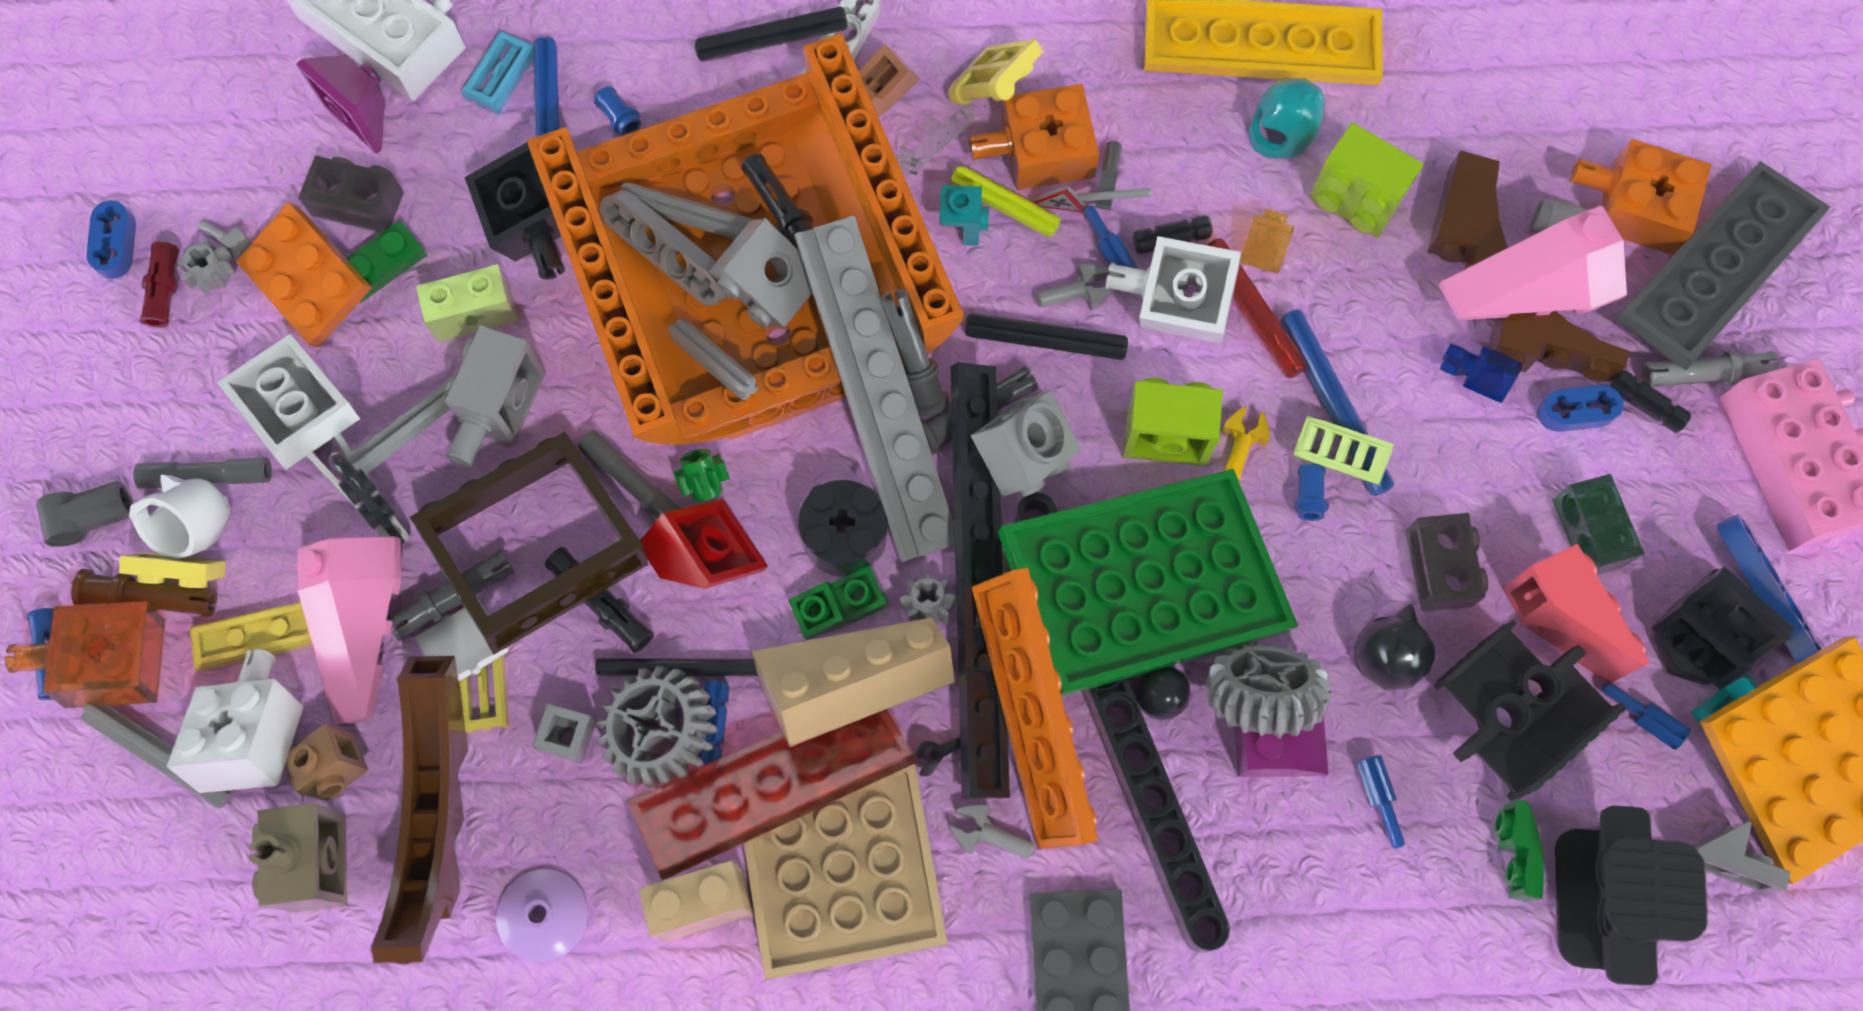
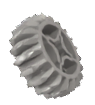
M1256 642L1251 647L1241 644L1237 650L1225 649L1224 655L1216 656L1214 664L1210 666V673L1207 674L1206 684L1209 707L1215 709V717L1226 719L1227 726L1229 727L1240 726L1243 733L1254 731L1258 732L1261 737L1264 734H1274L1277 738H1281L1283 733L1298 736L1300 730L1311 731L1314 724L1322 722L1331 694L1329 690L1330 682L1327 680L1328 672L1320 668L1319 661L1309 660L1308 653H1295L1291 646L1284 649L1276 647L1274 643L1271 646H1262L1259 642Z
M656 666L653 673L646 668L639 669L637 680L631 676H623L625 689L623 691L618 688L610 689L612 696L615 698L612 705L609 703L601 705L603 711L608 713L607 719L596 722L599 729L606 731V734L596 740L599 746L607 749L602 758L606 763L614 765L612 771L617 776L626 777L628 783L636 786L643 783L645 787L655 789L658 788L661 782L662 785L670 787L675 786L676 775L683 779L691 778L689 765L703 766L702 758L698 756L702 749L705 751L713 749L712 744L705 741L706 735L718 732L715 725L707 722L717 714L713 707L706 705L711 698L709 693L699 689L700 684L698 680L691 676L686 677L685 673L679 669H672L669 672V669L663 666ZM650 700L649 704L645 708L640 709L646 702ZM679 703H681L684 713L683 729L680 727L678 720L681 711L678 707ZM649 722L655 725L658 723L669 729V731L664 732L659 729L655 731L653 728L646 726L645 723ZM631 727H633L635 733L633 743H631ZM676 744L667 754L662 756L667 747Z

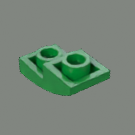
M870 565L833 583L825 581L788 600L802 635L806 640L854 623L890 606L874 567Z
M1516 800L1504 805V808L1499 810L1495 820L1494 832L1496 836H1499L1498 849L1515 853V858L1509 861L1506 870V884L1511 886L1509 898L1527 903L1543 899L1544 860L1539 830L1528 801Z

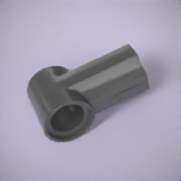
M118 480L77 494L72 492H56L39 498L36 502L44 543L50 547L74 545L86 539V532L129 519L133 500L125 485Z

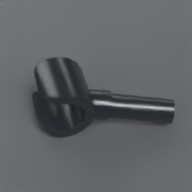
M960 736L940 745L932 741L921 743L910 759L913 761L917 758H925L928 761L919 772V775L924 777L930 776L944 757L960 749Z

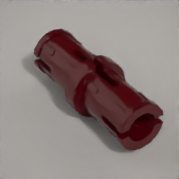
M158 241L151 244L148 274L142 278L141 286L145 289L139 321L150 327L163 328L169 325L168 319L172 294H175L178 288V282L174 278L180 249L172 243Z

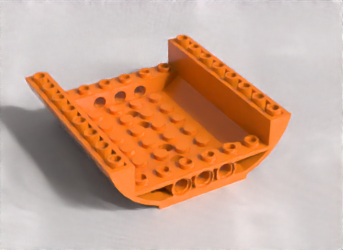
M842 33L803 46L806 73L580 151H576L567 127L527 140L635 438L663 445L706 443L726 438L733 440L845 399L846 395L813 293L785 327L763 328L756 324L747 315L748 308L738 298L733 300L727 297L712 306L700 303L604 223L600 213V202L604 197L619 191L623 183L630 182L754 220L766 218L778 229V221L765 202H763L747 175L741 170L744 160L753 154L760 153L764 156L767 164L783 184L797 207L810 213L814 227L855 215L880 296L882 297L890 291L895 306L898 307L899 303L894 290L906 289L908 291V298L927 355L941 345L964 319L965 315ZM767 183V188L769 189L775 200L778 201V196L776 195L772 187L769 185V183ZM721 192H730L735 196L733 202L726 206L717 205L713 200ZM665 219L716 262L734 241L722 235ZM646 226L645 231L649 240L656 244L653 231L650 227ZM676 250L675 256L679 265L686 269V261L683 255ZM768 260L765 264L764 272L770 281L775 277V267ZM678 318H684L755 377V383L758 385L756 393L751 394L748 399L738 398L671 340V334L668 332L669 325L674 324ZM776 329H784L791 336L785 344L774 345L768 341L769 334ZM895 339V343H896V346H897V349H898V352H899V355H900V358H901V361H902V364H903V367H904L905 364H904V362H903V359H902V357H901V354H900V350H899L897 341H896V339Z

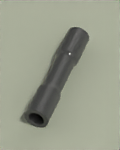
M596 430L588 432L580 440L578 449L603 472L610 474L639 501L641 507L656 521L662 513L681 509L663 491L654 487L623 458L622 454Z
M267 457L228 459L223 462L138 463L134 467L133 478L138 489L162 488L161 475H172L183 480L200 478L211 483H268L271 480L272 467Z

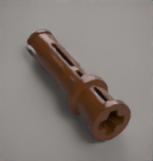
M91 569L79 570L74 577L71 588L72 602L76 607L86 608L90 604L110 606L113 611L124 612L131 607L211 617L216 608L208 606V603L217 604V592L215 589L140 583L130 574L118 573L115 577L97 575Z

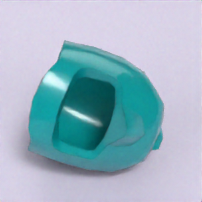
M1284 78L1276 81L1262 95L1248 127V137L1253 150L1267 158L1274 159L1293 158L1302 154L1317 137L1325 113V98L1321 88L1306 78ZM1260 124L1263 127L1280 131L1287 136L1280 145L1269 142L1260 132Z

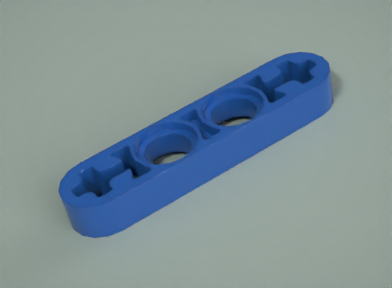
M1736 514L1718 523L1717 527L1720 535L1755 594L1795 628L1791 637L1784 643L1796 663L1798 664L1820 651L1822 647L1745 520L1739 514Z

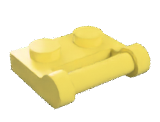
M1036 39L987 46L951 84L948 91L950 101L958 106L967 105L975 99L991 97L997 101L1010 99L1015 92L1014 83L1027 76L1033 70V63L1044 51Z

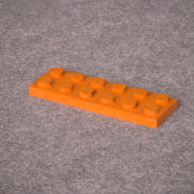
M1028 567L1007 572L972 587L1037 847L1038 849L1080 846L1099 841L1095 828L1097 824L1096 815L1089 804L1084 786V769L1079 759H1077L1072 740V722L1065 713L1060 693V676L1053 666L1048 647L1049 634L1046 627L1042 624L1037 605L1038 591L1035 583L1030 578Z

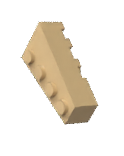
M932 617L752 651L760 687L790 747L955 682L950 645Z

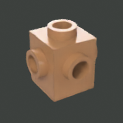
M327 724L322 725L313 733L302 738L299 744L288 751L286 760L289 770L288 779L296 792L325 801L343 793L349 784L368 771L355 734Z

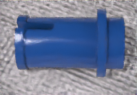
M605 86L594 96L595 101L593 102L612 122L611 128L616 134H622L623 136L640 128V113L635 108L629 107L617 94L614 87Z
M1304 464L1298 469L1299 500L1294 503V510L1298 512V517L1302 520H1321L1324 518V513L1329 509V503L1324 500V475L1326 468L1322 465Z

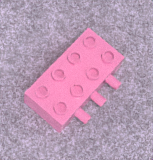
M1820 358L1743 379L1719 398L1789 551L1863 530V428L1854 430L1844 407L1855 402L1854 393L1850 389L1835 391Z

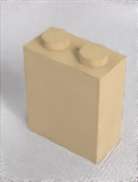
M732 860L638 888L649 936L665 942L755 915L744 871Z

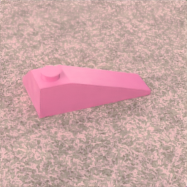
M1600 205L1567 218L1441 281L1438 286L1458 320L1506 318L1510 314L1535 312V316L1549 315L1552 311L1573 310V313H1586L1620 300L1627 295L1624 242L1604 207Z
M395 536L328 538L298 548V593L334 726L341 727L372 719L383 670V664L378 659L383 635L390 636L393 621L386 620L392 594L399 595L402 581L401 538Z

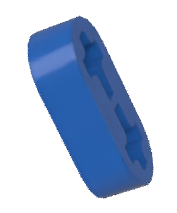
M109 200L97 205L91 213L89 223L87 262L96 272L108 279H116L125 275L133 262L136 221L130 211L118 201ZM118 215L120 220L114 221L115 216ZM112 222V228L110 229L106 224ZM111 250L116 254V257L110 258ZM103 259H109L108 264L103 263Z
M1606 385L1559 389L1551 392L1540 403L1538 418L1545 428L1556 432L1601 428L1609 425L1621 414L1624 408L1623 399L1618 391ZM1598 399L1601 405H1608L1609 409L1603 414L1601 408L1587 407L1591 406ZM1558 403L1560 409L1574 408V410L1562 418L1560 412H1553L1551 408Z

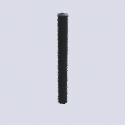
M597 658L595 665L597 676H638L639 669L646 668L653 673L656 666H663L669 669V672L672 669H679L686 676H758L754 659Z

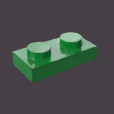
M400 220L346 258L372 287L360 303L428 256Z

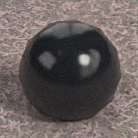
M1174 666L1147 672L1136 697L1140 710L1150 718L1157 720L1175 718L1189 704L1191 696L1190 683L1184 673Z

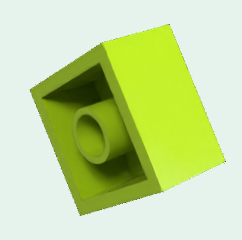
M1352 122L1327 157L1309 198L1314 200L1321 209L1330 213H1336L1351 222L1352 226L1358 231L1366 234L1369 233L1379 238L1402 204L1424 163Z
M1146 378L1143 381L1136 380L1126 409L1122 458L1206 466L1220 439L1223 389L1211 388L1209 384L1202 382L1176 385L1168 384V381L1161 378Z

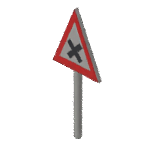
M1066 185L1028 201L1041 208L1083 213L1084 208L1087 207L1083 201L1148 197L1152 195V190L1150 188L1079 193L1076 195Z

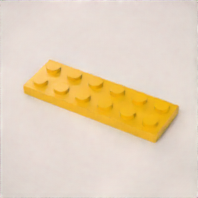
M1147 0L1144 71L1265 79L1306 78L1313 82L1379 86L1383 78L1382 9L1250 0Z

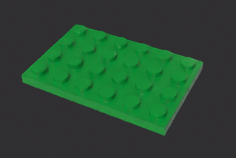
M1234 469L1003 525L998 531L1011 570L1028 567L1030 578L1036 585L1038 591L1037 605L1042 624L1046 627L1049 634L1048 647L1054 669L1058 672L1061 680V697L1224 651L1225 649L1238 647L1241 644L1245 645L1287 633L1298 627Z

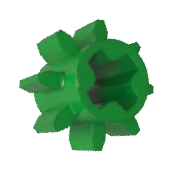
M696 449L684 454L680 458L682 468L673 471L682 495L687 496L691 494L692 499L698 502L711 500L720 495L723 491L721 482L730 479L725 462L721 459L720 454L712 456L709 449Z

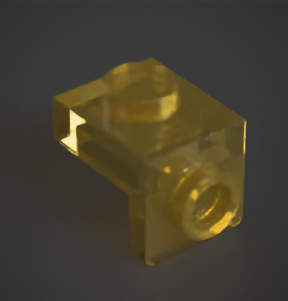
M1265 208L1263 215L1254 213L1241 253L1240 263L1279 274L1295 227L1293 224L1286 223L1289 215Z

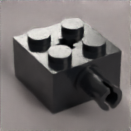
M527 142L464 177L491 249L515 262L532 253L538 269V275L544 280L557 277L554 268H556L559 275L565 272V266L561 261L554 242L561 237Z

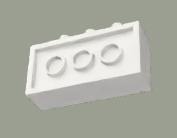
M287 0L299 20L358 63H365L381 80L412 102L466 48L454 21L445 16L453 6L450 0H435L431 5L424 0Z

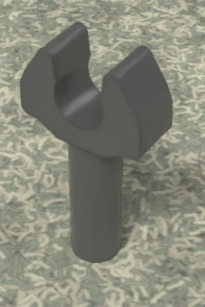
M1109 141L1106 144L1098 192L1115 191L1122 145L1118 141ZM1113 199L1096 200L1095 208L1111 210Z

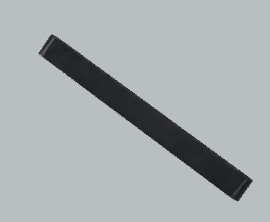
M1035 492L1024 496L1020 500L1015 522L1027 520L1024 514L1029 510H1040L1044 515L1056 513L1058 510L1051 497L1045 493ZM1128 679L1082 691L1184 942L1193 951L1200 953L1221 948L1229 938V922ZM1113 706L1121 707L1128 714V723L1124 726L1113 725L1107 719L1106 709ZM1130 747L1141 750L1145 756V766L1142 768H1132L1127 765L1123 757L1124 750ZM1145 789L1157 791L1163 801L1161 810L1151 811L1145 808L1141 802V792ZM1169 831L1178 837L1180 850L1177 854L1170 855L1162 851L1158 843L1161 832ZM1187 874L1196 880L1198 892L1195 898L1188 899L1180 895L1176 887L1179 875ZM1199 918H1207L1215 926L1216 936L1210 944L1203 943L1195 935V923Z

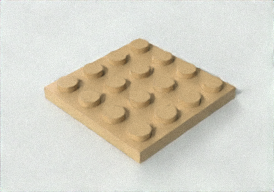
M915 762L737 795L765 980L948 945Z

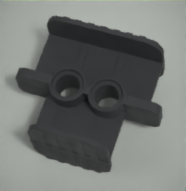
M1513 619L1507 624H1503L1493 634L1481 641L1433 685L1436 690L1445 686L1477 721L1479 730L1457 748L1453 755L1462 762L1477 753L1511 789L1506 796L1510 801L1518 798L1521 799L1523 796L1540 789L1545 785L1546 781L1552 779L1559 770L1567 765V762L1573 760L1578 752L1584 750L1589 742L1596 739L1600 732L1607 729L1608 725L1619 718V715L1626 710V706L1622 702L1611 706L1574 667L1586 655V651L1579 644L1565 652L1550 666L1543 665L1511 631L1517 624ZM1529 680H1533L1540 685L1543 693L1542 699L1535 697L1530 692L1528 687ZM1497 707L1506 710L1510 715V727H1506L1499 722L1496 715Z
M1617 805L1606 807L1600 813V830L1571 829L1562 833L1557 839L1555 845L1557 944L1560 954L1572 966L1605 970L1607 978L1615 984L1653 985L1658 978L1656 941H1693L1699 938L1707 928L1706 873L1702 856L1694 847L1687 843L1652 839L1651 817L1645 809L1640 807Z

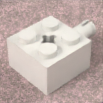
M1157 236L1151 267H1148L1147 270H1141L1111 263L1108 270L1110 275H1107L1106 289L1142 295L1143 303L1139 316L1141 328L1222 344L1239 270L1241 252ZM1188 284L1196 285L1197 293H1194L1192 297L1184 296L1183 290H1187Z
M261 649L248 650L237 682L195 688L166 767L197 792L205 793L278 786L304 706L274 678L268 679L276 660L270 652Z

